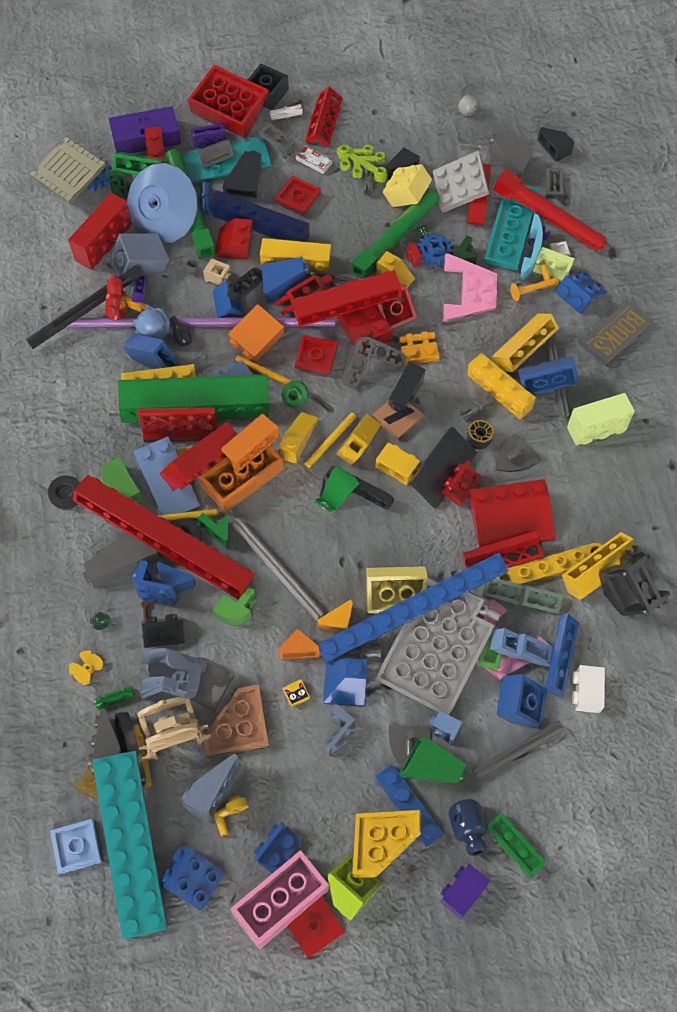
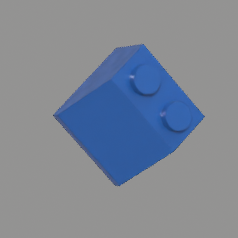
M523 674L503 676L497 716L510 723L541 728L547 689Z

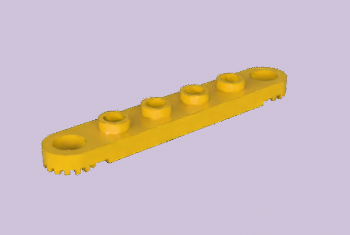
M591 543L508 568L509 572L496 579L508 576L510 582L527 585L561 575L590 555L591 550H597L602 545L600 543Z

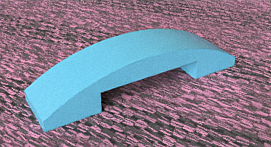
M534 214L529 238L535 239L531 258L524 257L519 281H523L531 273L540 253L543 232L538 214Z

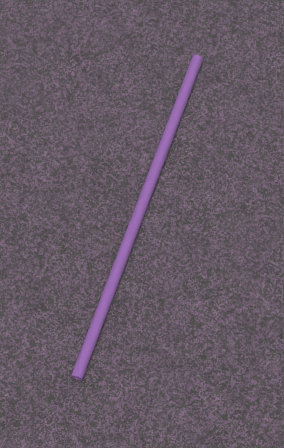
M79 318L67 327H135L133 319L137 318H124L120 320ZM177 318L179 323L186 327H235L243 319ZM274 318L284 327H298L296 318ZM329 318L302 327H335V318Z

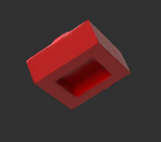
M415 243L408 244L406 258L408 262L412 263L414 268L419 267L421 264V253Z

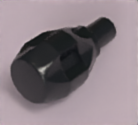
M172 316L169 320L173 325V334L176 342L182 347L190 345L192 343V336L189 329L179 323L176 316Z

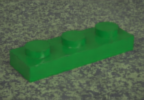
M502 812L487 825V831L529 879L546 864L543 858Z

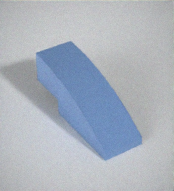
M506 628L493 630L490 650L525 662L550 666L553 646L527 634H516Z

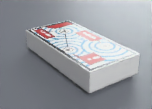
M304 146L296 155L297 161L322 174L332 165V159L307 146Z

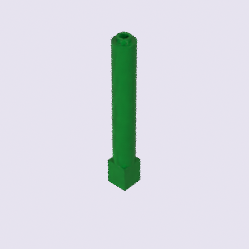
M176 149L169 150L165 154V159L169 160V165L180 168L189 177L181 152ZM197 201V213L194 223L189 230L198 259L214 255L215 251L210 232L206 227Z
M428 188L419 203L412 204L368 250L364 249L351 262V273L361 280L369 277L377 269V262L385 252H390L439 201L438 192Z

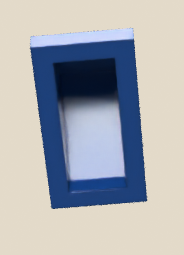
M158 561L157 568L163 584L175 587L176 593L195 586L194 576Z

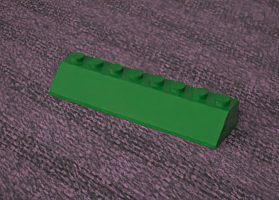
M268 374L118 380L121 423L140 422L138 409L215 408L216 419L258 418L261 414L270 417Z

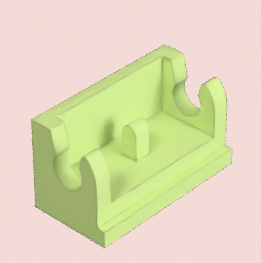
M542 247L536 259L533 272L542 275L539 266L546 264L550 277H557L562 282L564 277L570 274L575 258Z

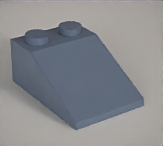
M232 754L195 781L191 788L188 787L182 799L189 813L209 823L211 822L215 811H217L240 768L238 755Z

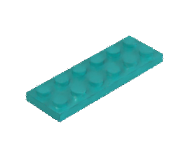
M527 186L534 192H539V188ZM502 196L484 263L517 271L533 211L512 198L509 201Z

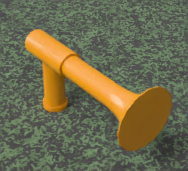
M543 264L539 266V269L542 272L544 281L523 287H518L514 283L511 284L512 298L518 301L524 293L556 286L559 284L558 278L551 279L547 265Z

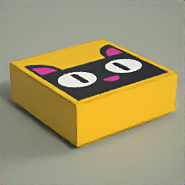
M301 679L283 687V692L291 708L310 699Z

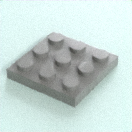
M479 151L433 170L436 190L439 194V205L443 213L490 194Z

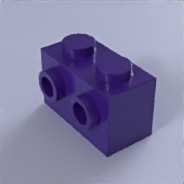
M470 864L466 868L461 866L454 875L457 879L451 886L448 883L440 893L443 896L440 902L460 919L464 917L490 882L489 879Z

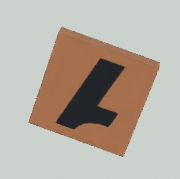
M387 401L372 414V418L399 440L424 419V414L411 403L405 413L394 411L390 408Z

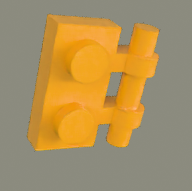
M423 331L421 334L412 335L408 333L405 336H399V343L407 344V346H401V352L405 355L404 365H407L409 361L414 364L439 361L440 356L437 343H429L430 339H435L434 332L428 333ZM422 341L423 344L413 345V342Z

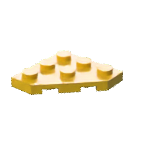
M420 810L356 814L353 857L354 878L377 877L421 834Z

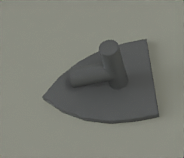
M514 433L502 444L496 460V469L505 472L523 470L535 464L541 457L525 440Z
M389 725L390 748L394 758L401 767H403L419 738L426 737L430 740V727Z

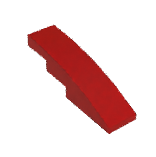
M483 163L489 188L492 164ZM488 195L469 203L467 224L484 226Z

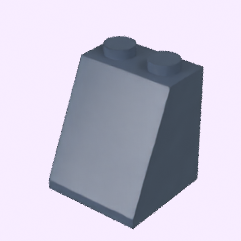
M119 234L111 260L118 277L134 266H137L143 275L151 276L165 270L166 265L169 263V256L166 254L163 242L158 234Z

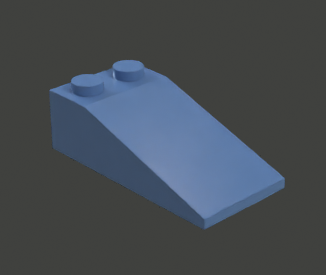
M168 437L133 451L136 463L162 515L191 512L200 508L191 484L183 490L178 488L173 492L159 474L178 457Z

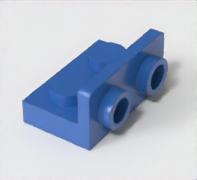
M283 822L278 826L275 824L268 833L269 839L265 844L261 842L254 852L256 854L254 857L255 861L272 874L291 858L303 842L300 837L285 827Z

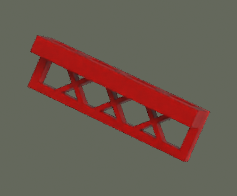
M330 86L318 94L305 137V142L309 145L316 140L325 147L330 145L343 97ZM332 97L337 100L336 104H334ZM328 108H331L332 116H330ZM325 120L328 121L329 128H327ZM321 132H324L326 140L320 136Z
M533 531L463 552L462 561L465 569L470 567L469 565L479 563L500 553L503 561L507 563L505 565L507 568L544 558V554L539 544L538 531ZM535 546L538 554L530 556L525 551L527 548ZM512 552L520 555L519 559L514 562L506 558Z

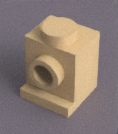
M211 258L203 270L204 280L207 283L212 282L220 285L225 280L231 281L230 265Z

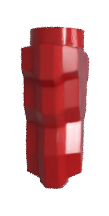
M113 275L107 280L105 315L109 316V319L120 320L124 319V312L128 308L123 293L122 280L117 275Z

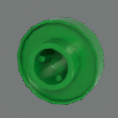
M298 380L286 383L281 391L283 402L292 408L304 405L309 396L306 385Z

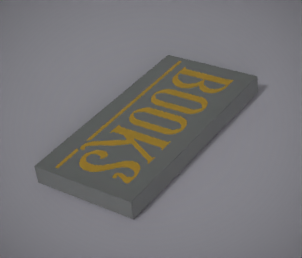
M626 301L581 340L580 345L605 366H608L647 331L654 321Z

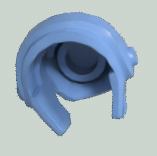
M145 305L146 310L137 319H133L137 329L135 331L136 334L163 339L170 327L166 311L163 308L158 307L156 309L150 305Z

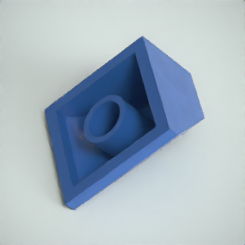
M345 658L326 663L323 704L364 706L367 659Z

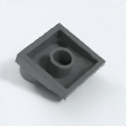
M197 657L201 661L202 670L197 694L190 700L215 712L233 680L234 674L207 658Z

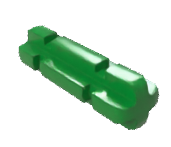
M127 686L122 691L119 689L105 694V697L99 696L94 699L95 707L99 710L105 708V705L110 706L122 702L124 698H133L135 696L132 686Z

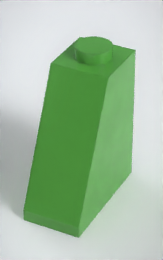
M120 457L111 459L102 465L103 484L116 489L118 493L131 498L135 503L142 501L141 494Z

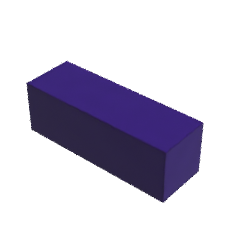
M142 275L135 280L132 302L143 303L148 275Z

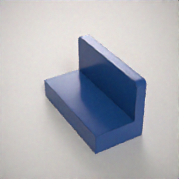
M225 280L213 290L217 318H224L229 313L239 317L244 314L242 299L240 301H233L227 295L229 287L233 284L231 281Z

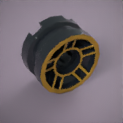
M476 420L468 427L466 440L473 448L484 449L490 445L494 429L488 422Z

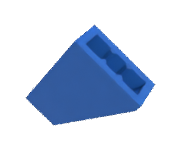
M303 257L262 265L263 293L268 303L274 302L284 296L287 291L308 279L307 274L310 273L309 264L305 263Z
M133 333L123 345L133 360L150 369L179 366L164 340Z

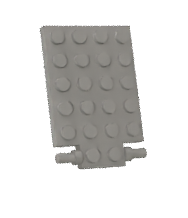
M430 578L425 582V585L428 587L438 584V582ZM468 592L404 624L375 680L436 712L441 711L450 716L495 625L477 617V615H486L498 621L501 614L490 609L489 605L484 603V598Z

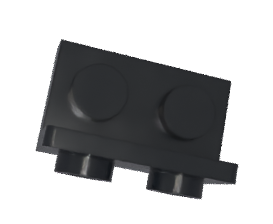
M177 614L165 615L163 619H157V616L146 617L145 621H141L144 648L185 643L183 619L177 617Z

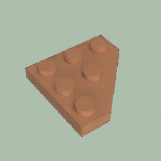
M259 684L238 688L229 703L225 705L216 717L210 729L205 732L204 735L211 734V738L204 741L207 758L269 747Z

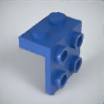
M585 271L566 275L555 291L557 295L580 314L584 313L594 298L604 296L607 292L602 284L595 282L591 275Z
M140 560L138 567H135L133 572L134 585L138 597L144 601L157 600L165 605L177 604L178 599L175 587L151 582L152 574L149 564L146 561Z
M182 846L174 854L170 867L162 873L160 886L174 893L196 909L202 910L222 879L224 872L194 850Z

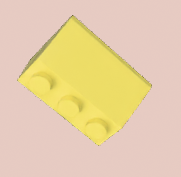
M425 566L366 568L367 613H380L420 593L421 589L426 590L427 572Z

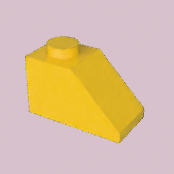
M387 251L377 262L376 275L395 270L400 284L407 285V288L415 280L404 262Z

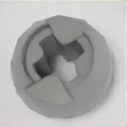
M466 95L462 97L458 104L460 113L465 116L474 114L478 107L474 96Z

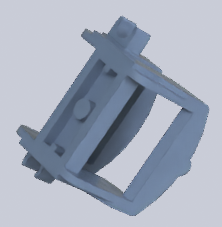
M168 648L144 650L142 660L143 663L147 664L146 673L150 678L144 679L141 682L140 696H142V700L148 701L153 705L161 700H168L178 696L192 699L196 696L202 670L201 661L198 658ZM166 658L167 664L158 661Z

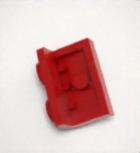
M469 460L464 464L460 462L454 469L456 474L453 478L450 476L443 484L445 489L442 493L459 507L469 496L470 489H474L482 476L469 467L471 463Z

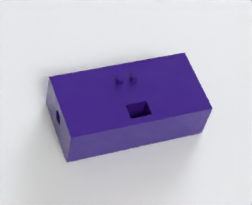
M173 106L108 118L116 153L125 152L131 154L147 151L145 128L161 127L164 147L181 144Z

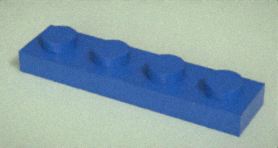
M561 614L545 689L557 697L564 696L579 622L569 614Z
M391 764L377 774L375 779L399 811L420 810L421 834L418 838L427 848L442 837L444 833L405 780L398 776L399 772Z

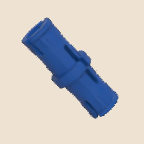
M205 182L201 184L199 201L201 202L200 210L202 215H205V209L206 215L211 213L212 185L207 182V188L205 187Z

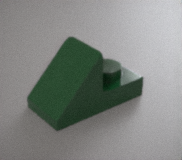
M466 235L454 256L476 265L477 255L471 253L473 250V238Z

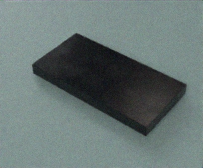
M450 427L409 483L433 508H437L445 498V495L442 493L445 489L443 485L450 476L453 478L456 474L454 469L460 462L462 464L467 460L471 462L478 452L454 427Z

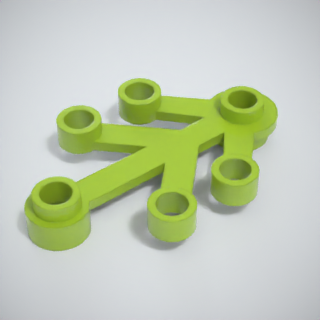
M342 145L337 148V155L342 160L340 162L341 170L348 171L350 169L349 159L354 162L352 170L354 178L362 177L361 165L374 173L375 181L380 183L387 181L388 172L384 167L377 168L369 163H383L385 161V154L383 152H377L375 156H370L373 154V146L365 145L363 149H352L348 145Z

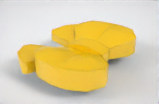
M92 651L80 653V657L85 663L83 666L76 663H70L69 666L70 675H73L76 681L83 685L91 682V674L94 671L102 670L104 667L101 658L92 654Z

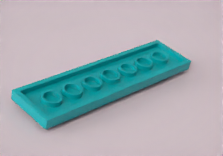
M131 751L94 759L92 762L122 940L166 930L167 922L137 752Z

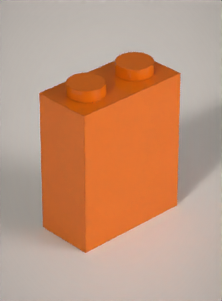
M257 304L228 333L229 344L234 349L238 348L246 359L256 363L285 333L284 326Z

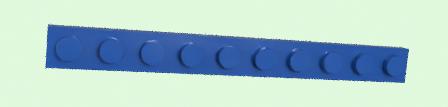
M497 553L317 645L325 662L329 663L509 572L500 553Z

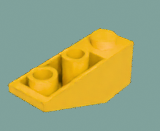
M366 413L336 454L351 466L367 448L381 424Z

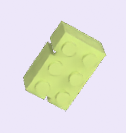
M619 394L574 408L567 429L575 445H585L592 442L593 439H605L611 434L625 432L635 411L626 394Z

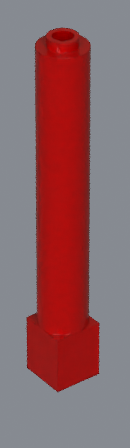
M507 169L497 179L493 191L510 201L511 198L596 252L602 251L608 242L605 241L607 237L521 183L522 179Z

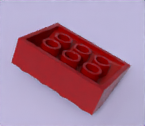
M213 65L188 98V103L192 113L215 124L223 123L225 129L245 138L254 126L269 90L217 65Z
M545 479L470 489L468 504L479 548L533 531H538L540 536L539 542L555 540L550 496Z

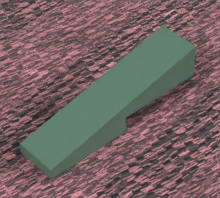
M496 578L481 585L478 591V595L557 614L560 612L563 594Z

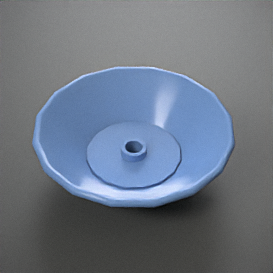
M167 163L153 164L139 172L131 183L127 203L132 224L140 234H158L163 243H173L185 236L194 223L198 207L194 186L190 178L180 168Z

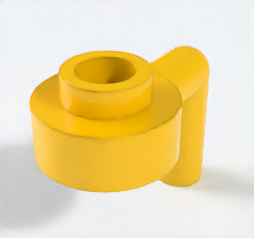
M240 795L228 799L229 803L225 805L226 807L215 811L214 818L221 837L229 835L224 817L248 808L245 797L241 798Z

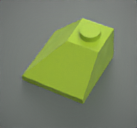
M351 854L327 875L333 904L350 921L362 910L383 884L376 877L354 878L353 856Z

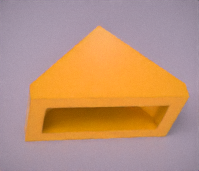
M351 599L318 619L317 628L320 631L336 634L348 629L353 610Z

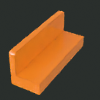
M261 414L223 446L221 451L231 459L233 468L240 472L280 437L279 428L264 414Z

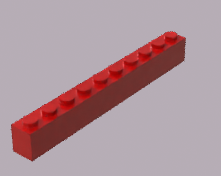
M87 474L74 489V502L239 600L248 586L250 587L255 574L250 569L242 567L232 558L222 555L215 548L209 547L198 538L190 536L183 529L175 527L165 518L152 513L148 508L138 505L131 498L125 497L118 493L116 489L103 484L98 478H93Z

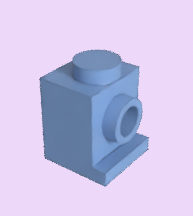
M439 711L437 717L432 716L428 727L431 728L436 737L443 740L446 738L449 740L448 744L452 745L462 721Z

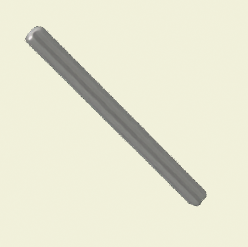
M240 518L236 519L232 523L236 531L316 621L323 617L324 611Z

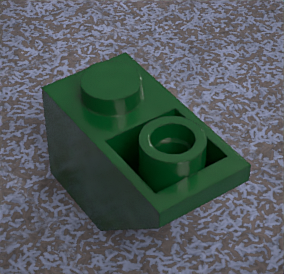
M109 170L107 175L112 194L120 198H128L130 186L133 182L132 174Z

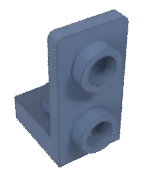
M337 704L330 710L331 720L338 726L343 725L344 727L326 747V754L328 756L332 752L336 753L343 744L341 742L345 736L349 737L356 728L354 726L355 718Z

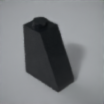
M253 150L249 152L244 151L223 183L224 194L257 198L262 164L261 153Z
M409 361L389 397L388 405H390L391 409L405 413L423 384L426 369Z

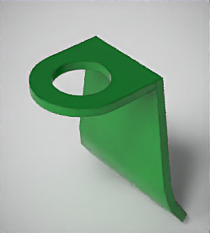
M335 467L329 476L321 498H317L315 503L329 512L337 510L359 485L358 480L348 471Z

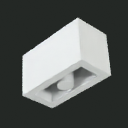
M580 665L577 671L573 673V684H576V691H573L572 703L575 704V711L601 713L604 708L605 668Z

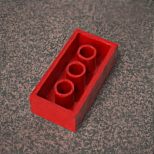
M110 193L68 239L75 262L92 270L100 263L103 256L111 250L119 234H124L126 230L130 229L132 221L126 200Z
M355 278V279H353V280H351V281H349V282L359 281V280H358V278ZM376 305L335 317L354 346L356 341L363 336L370 337L383 344L392 341V328ZM366 342L361 343V345H363V349L368 348V344H366Z
M227 421L173 460L159 474L173 492L178 488L183 490L192 481L198 479L207 470H210L219 461L227 457L221 451V448L238 434Z

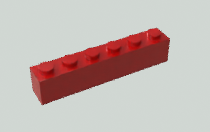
M393 270L376 276H369L359 281H352L338 287L334 286L321 292L317 291L304 297L300 296L291 300L298 327H302L401 298L402 289L397 274Z

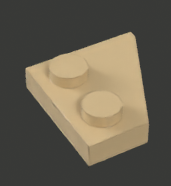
M164 716L158 719V722L153 723L157 734L191 723H197L198 727H200L198 719L179 716Z

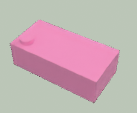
M300 850L230 908L231 913L260 950L318 898L329 891V884Z

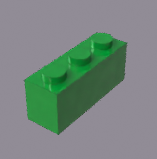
M125 152L113 153L112 171L138 175L139 172L150 165L169 164V160Z

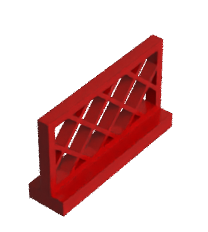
M215 408L138 409L144 442H156L166 437L169 438L170 442L201 441L218 429Z

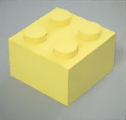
M423 164L404 168L400 167L394 171L390 181L387 182L383 194L392 207L417 204L431 183L432 178Z

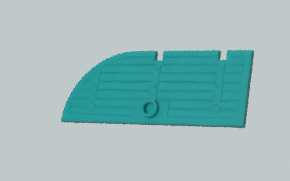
M259 136L250 137V142H245L244 139L232 141L230 144L234 156L206 168H203L197 153L201 149L182 154L192 184L228 176L244 151L249 152L253 150L261 153V168L270 167L271 162L264 139L262 143L259 141Z

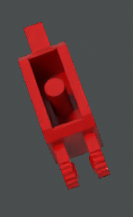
M330 274L322 278L313 275L287 291L286 295L274 304L278 307L288 302L290 306L280 312L284 316L293 311L291 300L313 294L317 291L327 290L326 286L332 283L333 279Z

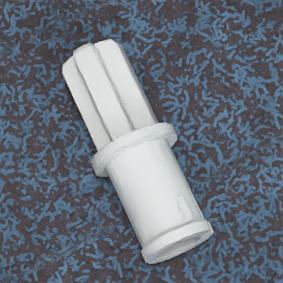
M300 104L291 107L284 106V108L270 111V118L272 120L289 119V117L302 115Z

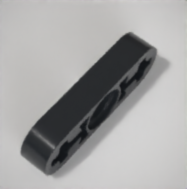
M252 268L236 280L227 291L228 297L233 301L243 299L263 281L262 270ZM242 282L248 283L250 287H246Z

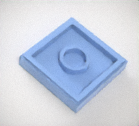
M93 818L50 830L59 875L102 862Z

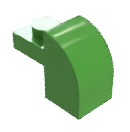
M248 586L238 602L224 594L213 609L214 617L230 626L245 624L252 618L251 610L249 609H252L257 601L255 590Z

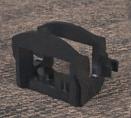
M632 545L633 553L632 550H625L626 555L620 559V565H613L599 573L604 596L608 598L613 607L622 616L650 613L655 608H661L660 605L662 603L667 604V597L670 595L668 590H657L643 564L651 556L649 553L644 554V552H641L638 545ZM624 576L639 603L625 608L610 577Z

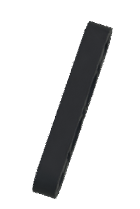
M332 465L326 473L328 479L333 469L337 466ZM354 476L358 480L359 485L352 491L353 493L384 509H390L395 500L389 493Z
M128 712L116 713L114 724L121 752H137L142 786L144 787L146 775L130 715Z

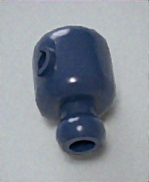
M465 799L454 803L450 807L448 815L455 838L458 841L467 842L466 851L470 856L483 854L487 846L481 837L487 831V823L480 803L474 799Z

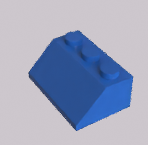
M573 356L562 357L559 360L546 361L539 365L526 366L523 369H519L522 387L532 395L579 384Z

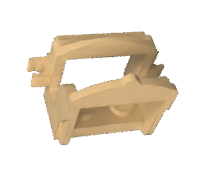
M175 697L161 700L137 712L142 730L147 739V745L139 748L140 752L147 751V755L141 758L143 761L150 759L159 760L157 751L196 738L200 746L203 741L211 738V734H203L204 730L209 729L208 725L198 727L197 723H191L168 729L157 734L154 724L148 725L146 716L184 703L188 713L179 715V717L196 719L190 699Z

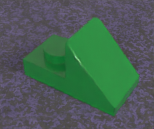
M204 513L197 517L199 526L226 549L230 547L228 514L218 523L212 516H206Z

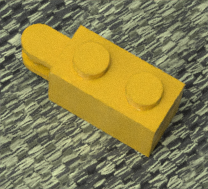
M388 442L376 458L375 468L408 486L409 481L420 468V460L415 455L408 454L399 446Z

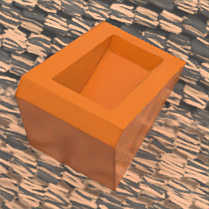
M297 629L278 649L279 660L319 657V646Z

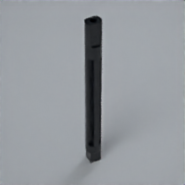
M134 266L121 274L119 279L122 280L123 288H125L143 274L137 266ZM107 285L26 338L25 340L29 346L35 349L106 301Z

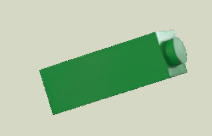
M422 737L416 741L398 776L401 778L454 784L463 779L465 775L464 769L467 764L428 738Z

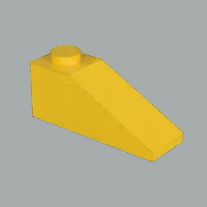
M304 412L299 414L279 445V455L283 460L297 464L318 422V417Z

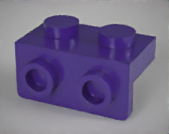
M223 123L191 129L194 148L210 146L226 140Z

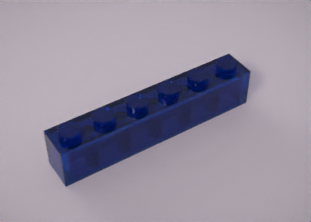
M216 191L209 202L211 216L227 222L235 218L252 220L253 231L277 240L307 242L310 237L309 223L226 193Z

